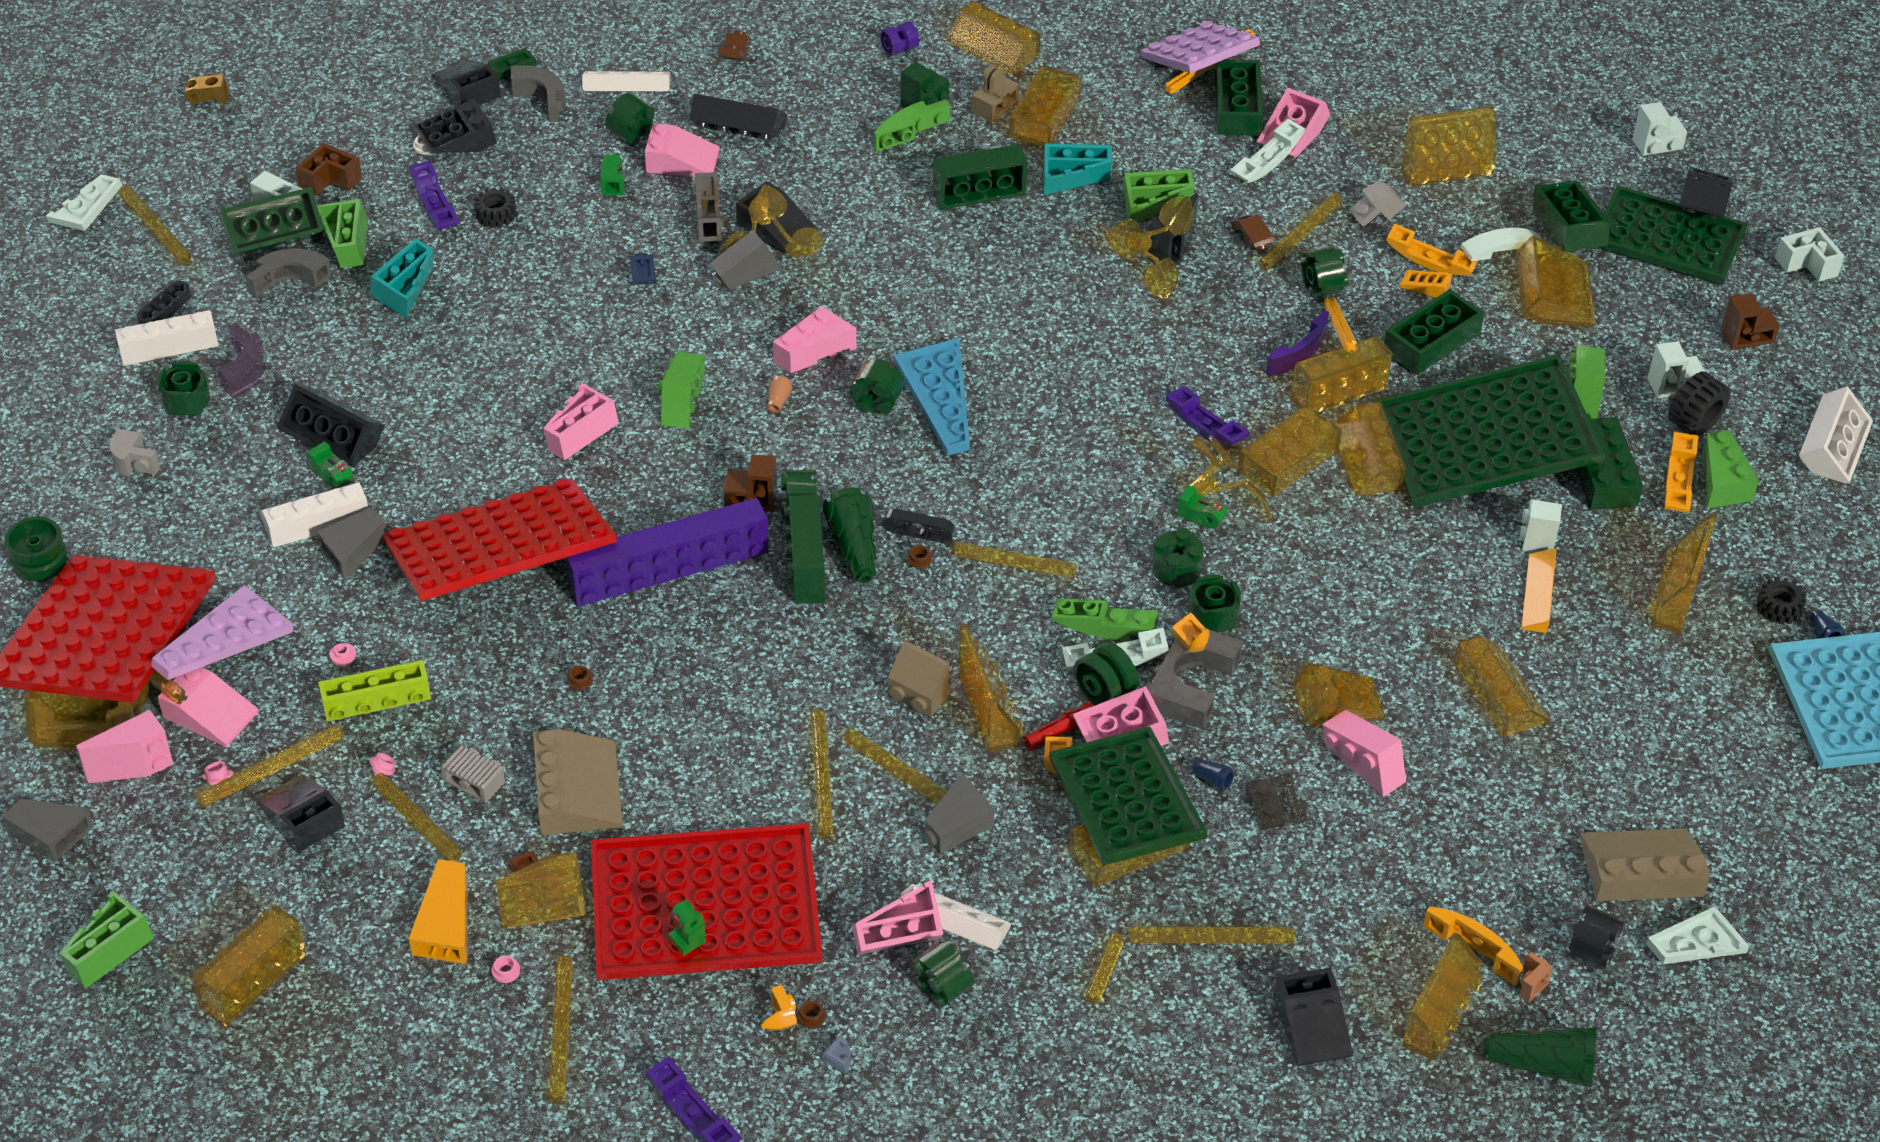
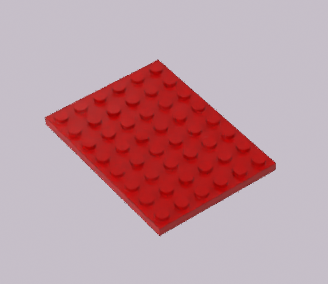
M560 479L552 485L536 486L528 492L513 493L508 498L501 500H489L484 505L477 507H465L457 513L441 514L436 519L418 521L413 526L406 528H394L382 535L385 546L420 602L617 542L615 532L572 479Z
M72 555L0 653V687L134 703L155 672L151 665L152 658L177 639L215 582V571L202 568L195 569L175 565L168 566L155 563L132 562L130 560L122 561Z
M809 823L591 840L597 981L823 963ZM688 900L691 902L694 910L701 913L704 917L706 942L682 956L668 940V933L674 930V921L671 919L670 914L678 903Z

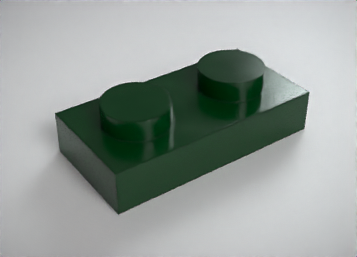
M527 48L489 61L488 65L499 76V80L511 76V66H537L536 58Z

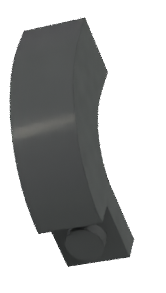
M511 66L513 97L535 96L543 99L548 104L549 122H558V113H562V108L566 107L565 89L560 78L551 71L536 66Z
M718 172L695 173L699 242L722 241Z
M290 248L274 251L257 259V269L247 275L246 279L249 294L258 297L272 285L282 280H301L316 288L331 277L332 274L329 258L312 250Z

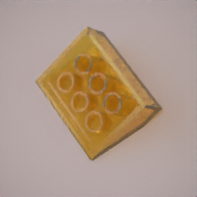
M1494 106L1409 118L1401 171L1409 187L1493 175L1496 162V119Z
M1532 235L1516 251L1522 315L1541 324L1593 327L1596 323L1588 262Z
M1711 513L1678 540L1675 549L1670 548L1666 563H1669L1670 566L1664 565L1660 580H1664V583H1658L1654 596L1659 599L1658 601H1652L1649 614L1653 615L1651 626L1681 634L1703 567L1717 513Z
M965 623L960 624L958 677L988 752L1018 747L1020 735H1023V727L1020 719L1016 720L1014 716L1015 708L1013 701L1007 699L1006 684L999 679L998 665L996 662H992L989 652Z

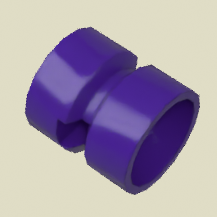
M910 21L901 23L896 27L892 26L881 30L880 32L882 47L890 57L902 53L903 50L908 51L919 46L917 29Z

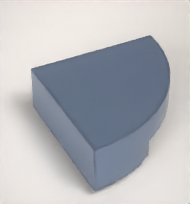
M839 1035L822 1055L824 1061L846 1074L851 1065V1051L847 1040Z

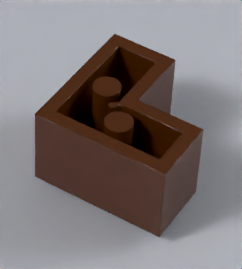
M322 143L295 167L298 187L302 189L311 187L313 194L316 196L329 184L349 191L362 179L359 157L325 143Z
M1750 293L1730 296L1721 333L1733 350L1775 343L1780 325L1769 307L1760 308L1756 299Z
M751 455L748 472L727 470L724 486V507L757 498L765 512H774L777 494L776 456Z

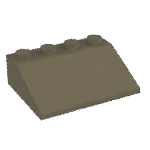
M562 729L534 731L541 835L623 827L615 741Z
M1687 829L1580 833L1579 837L1596 901L1704 897L1710 880V874L1704 854Z

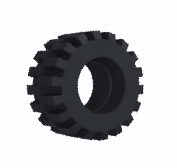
M1700 371L1690 377L1679 388L1671 402L1668 419L1688 434L1699 437L1710 430L1723 415L1730 400V388L1706 371Z

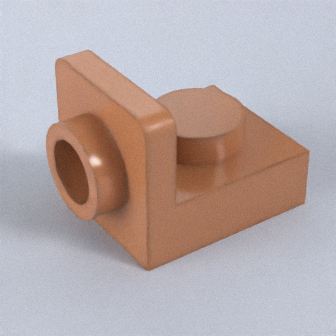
M1532 952L1526 956L1523 969L1525 974L1520 981L1522 987L1519 997L1527 1003L1549 984L1553 969L1545 959L1538 957Z

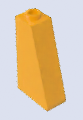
M438 859L409 937L412 955L466 964L467 874L465 863Z

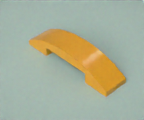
M1394 223L1386 241L1409 260L1437 272L1452 275L1472 274L1478 261H1470L1463 251L1457 250L1456 254L1452 255L1413 239L1414 231Z
M1674 432L1666 478L1664 509L1690 512L1694 461L1698 445V436L1679 432Z
M1429 907L1426 910L1423 923L1424 928L1444 941H1447L1451 935L1455 936L1494 961L1492 972L1515 987L1517 986L1523 966L1514 951L1497 934L1481 923L1460 913L1436 907Z

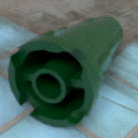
M844 488L830 494L831 500L829 502L826 499L824 500L823 514L849 566L852 577L859 583H868L876 575V552L873 539V502L866 490L865 494H862L860 488Z
M1596 1029L1515 1030L1514 1032L1490 1033V1037L1483 1040V1055H1488L1489 1061L1508 1065L1512 1069L1536 1072L1540 1076L1565 1080L1570 1084L1592 1087Z

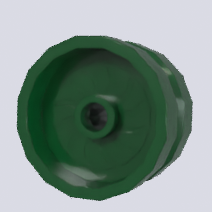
M35 516L25 518L8 529L4 538L12 570L18 577L29 581L46 580L57 575L66 565L68 560L61 529L55 521L47 517Z
M1102 643L1093 649L1092 653L1078 659L1073 666L1074 677L1079 689L1093 705H1098L1135 691L1139 685V676L1135 665L1126 652L1115 643Z

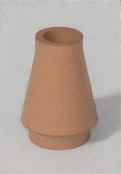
M776 376L769 382V401L767 406L769 411L774 413L781 412L785 401L792 391L791 381L788 378Z

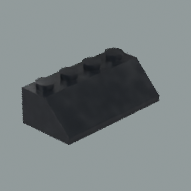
M694 94L689 120L696 122L695 126L701 128H708V125L716 126L718 131L729 132V129H734L740 135L750 136V133H756L758 138L771 140V137H779L788 114L776 108Z
M294 384L277 425V429L314 448L325 441L331 447V451L351 467L356 466L377 446L385 424L313 387Z

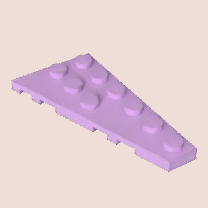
M244 585L152 658L151 665L164 678L170 680L293 633L294 624Z

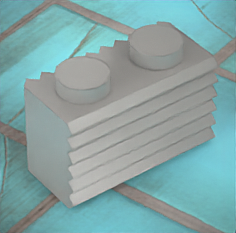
M463 745L459 746L441 766L443 781L485 803L505 783L504 770L499 762L486 759L484 756L481 757L478 751L472 748L468 750Z

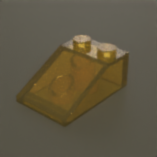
M576 852L548 856L496 881L503 928L586 915Z

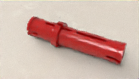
M1088 701L1072 711L1067 710L1058 719L1023 736L1026 748L1029 751H1033L1045 744L1046 737H1058L1069 730L1074 731L1079 727L1073 714L1094 705Z

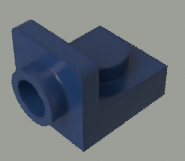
M637 253L634 256H630L633 285L656 284L653 254Z

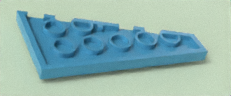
M960 338L894 355V363L897 369L902 373L905 383L947 456L970 450Z

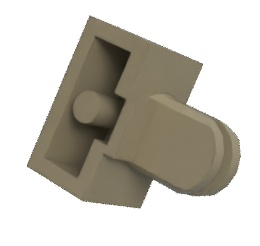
M990 65L984 72L983 86L971 96V112L990 122H994L1018 102L1019 84L1004 77L1005 70L995 65Z

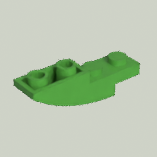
M943 100L926 105L923 101H920L893 114L874 132V150L878 152L914 140L916 132L950 122L949 102Z
M1058 598L1052 614V620L1088 635L1117 641H1131L1132 636L1139 635V632L1156 629L1159 614L1158 610L1108 608L1107 601Z

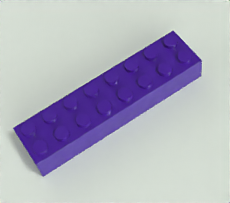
M755 498L616 537V543L566 557L565 561L568 587L578 607L769 553L768 518L760 502Z

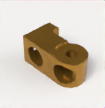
M224 74L196 77L187 81L184 96L192 104L208 100H218L219 104H224L228 102L229 88Z

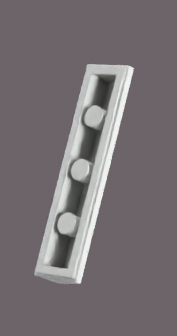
M585 71L582 75L583 90L669 91L670 73Z
M911 884L901 893L900 898L919 888V886ZM934 893L942 929L994 950L1001 945L1011 927L1010 922Z

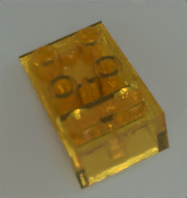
M1308 663L1292 682L1305 722L1323 726L1322 724L1344 710L1366 721L1382 720L1386 717L1371 677Z

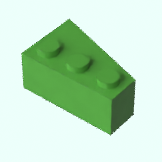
M1191 169L1124 173L1122 193L1128 225L1166 213L1169 209H1173L1182 203L1183 200L1191 197L1194 192Z
M361 199L317 205L340 267L346 268L363 265L368 217Z
M1576 345L1575 353H1570L1569 376L1588 418L1594 419L1598 417L1605 382V349Z
M677 352L674 359L669 361L668 370L664 371L663 380H660L658 384V394L662 395L661 425L690 428V412L694 413L695 405L692 404L694 397H699L705 376V355Z
M1724 430L1707 433L1702 450L1703 473L1706 479L1705 492H1707L1708 498L1707 509L1753 501L1759 480L1731 431Z
M113 890L107 896L109 901L101 910L96 909L92 914L93 920L85 929L80 928L60 952L69 976L85 989L154 939L145 915Z

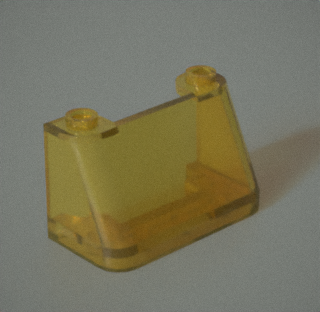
M147 682L134 703L30 691L25 697L28 738L33 745L41 748L77 749L76 745L142 714L149 693V682Z

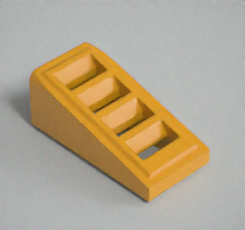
M1407 270L1400 283V288L1436 298L1449 290L1452 274Z

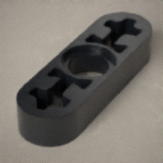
M185 281L171 283L137 312L138 325L170 317L191 298L189 284ZM164 303L170 304L167 307H158L159 305Z
M899 509L887 510L882 521L884 529L891 533L939 543L950 542L955 531L954 524L947 519ZM913 523L920 524L924 528H917L913 525Z

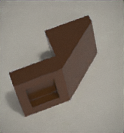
M734 30L733 33H727L725 47H719L718 55L725 59L744 61L752 39L746 36L744 31Z
M1249 214L1230 221L1233 230H1241L1246 247L1255 248V251L1268 247L1267 243L1275 241L1273 234L1259 214Z

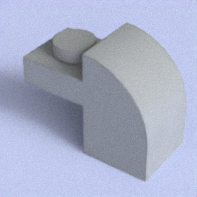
M1375 183L1362 190L1365 196L1349 210L1364 227L1380 213L1390 220L1406 204L1391 186L1386 183Z
M117 429L110 441V450L115 469L126 477H129L133 470L156 475L160 468L156 451L144 449L141 433Z

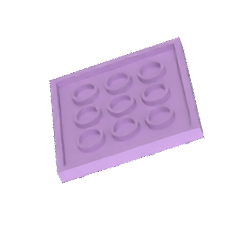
M1211 21L1201 23L1197 28L1183 30L1182 34L1168 36L1162 42L1150 43L1147 48L1141 50V56L1143 59L1192 73L1259 46L1260 41L1258 36L1251 35L1249 32L1237 31L1235 28L1230 29L1224 25H1216Z

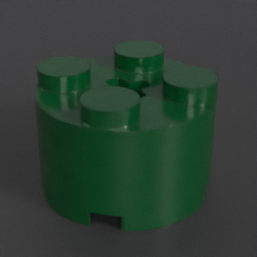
M625 93L621 95L612 105L615 108L612 114H607L605 126L611 133L631 146H635L638 144L640 137L644 134H650L655 109L633 94Z
M1326 247L1303 253L1302 257H1305V262H1301L1302 277L1306 288L1311 287L1313 290L1310 293L1313 298L1341 292L1344 287L1349 285V278L1344 273V254L1341 250L1336 251L1334 247Z
M869 359L865 361L859 368L850 386V395L856 403V408L863 413L889 414L905 385V380L900 370L897 368L895 370L889 367L890 363L885 360Z
M190 361L175 362L171 368L166 371L164 368L159 372L157 386L162 406L168 415L198 416L203 413V408L209 403L210 392L206 373L199 368L198 364Z
M786 470V474H781V490H786V499H781V515H784V506H789V496L817 494V479H812L811 477L816 476V470Z
M1179 528L1157 537L1154 540L1152 571L1155 577L1160 582L1173 584L1175 587H1185L1195 583L1202 572L1204 554L1202 542L1195 535L1191 534L1187 528Z
M1210 574L1198 578L1190 589L1188 614L1191 612L1206 629L1217 633L1234 629L1239 616L1241 600L1239 586L1233 580L1229 582L1218 574Z
M939 940L910 962L912 968L917 973L914 976L915 983L922 991L928 989L932 993L931 998L940 1009L951 1003L975 984L971 970L967 969L964 971L961 964L964 961L963 957L945 940L943 942Z

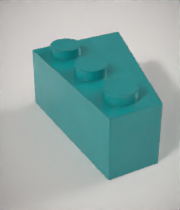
M1045 143L1044 195L1110 180L1112 145Z
M415 238L371 276L370 295L407 318L433 269L434 249Z

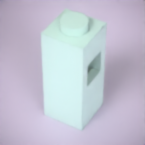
M264 171L250 182L254 201L302 189L267 171Z

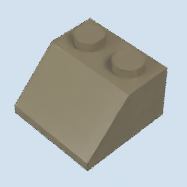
M905 640L888 676V695L897 701L908 704L919 712L932 716L948 698L949 662Z

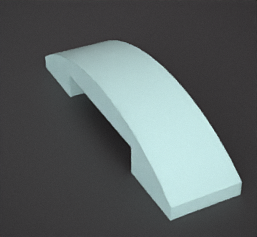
M1287 119L1274 130V138L1250 159L1244 157L1231 169V173L1247 183L1262 178L1281 163L1292 151L1304 134L1305 128Z
M1524 228L1492 230L1477 235L1461 244L1462 250L1470 261L1491 259L1493 252L1525 248L1529 254L1549 252L1550 249L1538 233Z
M1164 628L1139 632L1138 640L1116 644L1126 652L1135 666L1148 662L1169 650ZM1088 643L1063 647L1067 670L1073 671L1075 662L1084 655L1092 653L1095 648L1089 649Z

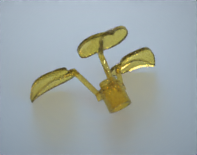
M764 184L759 194L749 206V214L752 217V230L756 233L757 222L761 225H766L772 220L785 239L789 241L785 246V250L789 255L793 257H806L818 251L824 243L818 230L802 228L796 231L792 237L786 233L775 217L784 214L787 209V202L781 193ZM741 231L730 236L719 249L718 256L748 233Z
M1187 195L1176 196L1164 204L1159 214V220L1166 226L1150 232L1146 231L1143 234L1138 222L1127 219L1104 233L1110 246L1122 257L1133 258L1141 252L1143 256H1147L1155 262V264L1147 267L1144 274V282L1147 289L1161 300H1166L1175 290L1178 282V269L1171 259L1165 258L1159 262L1157 257L1148 252L1152 245L1150 236L1166 232L1168 229L1172 234L1181 235L1190 229L1193 223V208L1191 199Z
M1209 435L1210 446L1216 448L1221 454L1220 461H1218L1208 444L1200 436L1196 437L1192 448L1202 452L1211 461V464L1204 473L1188 485L1198 488L1197 493L1202 496H1206L1210 492L1214 496L1220 491L1243 485L1260 500L1265 508L1268 522L1271 519L1269 504L1253 483L1244 479L1218 488L1215 487L1218 481L1213 476V473L1217 469L1221 471V466L1225 462L1232 469L1236 465L1230 454L1213 435Z

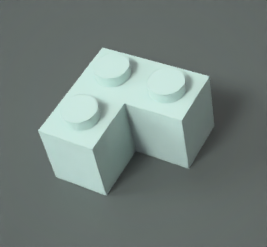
M1661 102L1640 105L1632 140L1641 154L1645 156L1683 149L1687 131L1678 117H1670Z
M1818 227L1781 237L1775 259L1786 272L1807 267L1818 281H1823L1839 276L1844 254L1824 231Z
M1679 341L1656 344L1647 379L1657 398L1675 396L1679 388L1690 377L1700 371H1704L1697 356L1686 357Z
M1530 499L1528 509H1523L1521 523L1525 524V526H1521L1519 541H1523V552L1535 553L1554 549L1560 525L1562 504Z

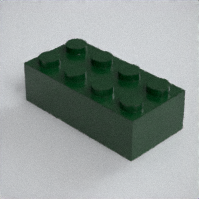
M1224 59L1216 63L1215 102L1217 135L1260 136L1263 121L1260 60Z
M1020 144L933 159V195L940 210L1026 195L1027 159Z
M1577 180L1534 186L1533 211L1564 252H1576L1581 249H1597L1602 246H1608L1610 221Z
M311 187L224 208L220 211V218L232 258L321 236L324 233Z
M1449 289L1386 329L1383 351L1418 375L1481 334L1485 313Z
M1618 417L1589 419L1605 453V461L1576 468L1590 510L1638 506L1643 483Z
M819 494L789 496V506H784L785 521H789V523H785V538L790 539V541L786 542L787 558H792V560H787L788 577L793 576V578L788 579L789 594H794L795 604L825 602V573Z

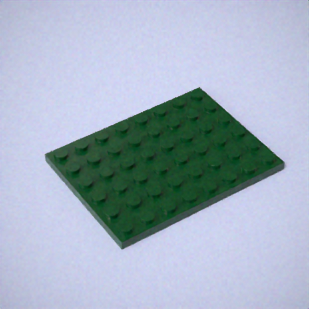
M1560 354L1374 400L1376 413L1413 508L1605 461V453Z

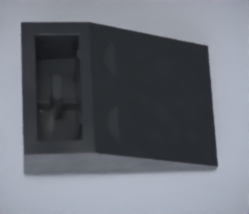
M468 60L432 74L435 81L457 106L473 99L480 105L501 97L499 76L488 64Z
M475 99L414 125L431 153L479 152L497 144L492 125Z
M1689 166L1679 206H1682L1683 210L1696 213V211L1705 212V216L1718 219L1719 216L1724 218L1733 178Z
M768 181L736 202L737 224L748 231L754 230L761 239L786 254L817 232L816 226L783 190Z
M1197 193L1183 200L1182 203L1173 209H1169L1164 215L1154 219L1149 224L1147 259L1166 272L1182 262L1195 231L1199 197Z
M304 774L255 799L256 803L297 853L345 827L340 804L327 789Z
M1331 967L1276 977L1273 998L1297 1066L1353 1057L1341 996Z

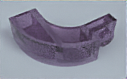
M237 323L229 325L228 329L231 344L239 351L240 355L230 363L217 368L220 384L232 399L252 389L260 381L266 368L263 345L257 332L249 334L246 329L243 330Z

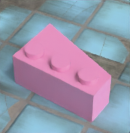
M821 306L773 341L774 363L789 373H793L817 364V360L827 356L829 358L836 357L837 352L849 349V351L856 349V327Z
M583 383L578 387L579 392L575 397L570 396L567 400L568 405L564 410H559L543 428L549 452L563 460L571 457L619 424L614 400Z
M1347 710L1342 711L1322 724L1325 746L1383 797L1406 782L1401 739Z
M932 880L855 923L852 930L857 954L861 955L939 939L943 935Z

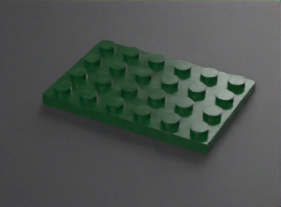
M1617 185L1604 212V215L1610 221L1608 246L1599 248L1723 285L1745 235L1748 223L1725 216L1724 218L1719 216L1718 219L1705 216V212L1696 211V213L1687 212L1677 202Z
M1150 726L1049 752L1050 762L1102 866L1207 839V829Z

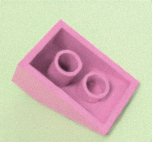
M1287 88L1256 141L1257 144L1265 146L1274 138V130L1284 121L1290 119L1305 128L1301 139L1288 154V156L1296 158L1321 132L1328 120L1330 112L1326 102Z
M653 123L645 149L646 172L695 177V173L714 172L719 154V146L675 125Z
M203 667L176 677L158 696L163 718L225 747L236 738L259 712L257 707L213 672Z
M1147 687L1073 714L1086 742L1150 726L1161 746L1169 743L1166 723Z
M150 710L76 745L84 776L88 783L150 776L173 764L165 730Z

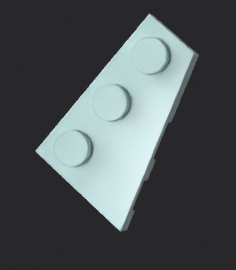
M101 174L80 190L81 194L72 201L67 199L62 203L63 208L56 213L51 211L46 215L49 223L85 231L123 185L119 178Z
M1715 906L1648 937L1646 943L1662 964L1747 953L1749 945Z

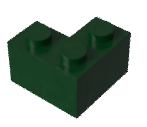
M914 62L901 71V107L906 108L920 101L930 105L949 98V80L931 69H927Z

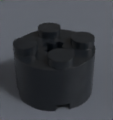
M1586 905L1582 912L1586 914L1584 921L1579 920L1569 946V950L1572 951L1568 954V957L1597 969L1606 968L1608 963H1611L1616 948L1611 947L1612 943L1616 941L1617 937H1620L1625 922L1620 921V917Z

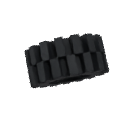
M492 188V191L486 189L485 194L480 192L479 197H475V214L480 224L483 223L485 227L490 225L491 228H495V225H498L501 228L503 227L502 224L507 226L510 224L509 221H514V217L517 215L514 195L510 194V191L506 190L504 192L503 188H500L499 191H496V188Z
M1775 577L1774 581L1770 578L1767 580V583L1764 582L1756 603L1757 607H1759V613L1764 612L1763 617L1766 619L1771 617L1770 621L1774 623L1775 620H1779V624H1784L1785 620L1788 624L1792 623L1793 620L1797 621L1799 616L1801 617L1807 597L1806 592L1802 591L1803 587L1801 585L1796 587V581L1792 580L1790 583L1787 582L1788 578L1784 577L1783 581H1780V577ZM1774 598H1782L1788 601L1789 603H1782L1775 600Z

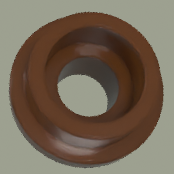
M917 545L909 551L907 561L914 568H926L932 563V553L926 546Z
M574 666L567 675V684L575 690L586 689L593 682V675L585 666Z
M807 1001L798 1010V1021L806 1028L820 1027L825 1022L826 1011L820 1003Z

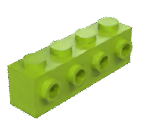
M423 660L318 682L327 722L431 700L428 677Z

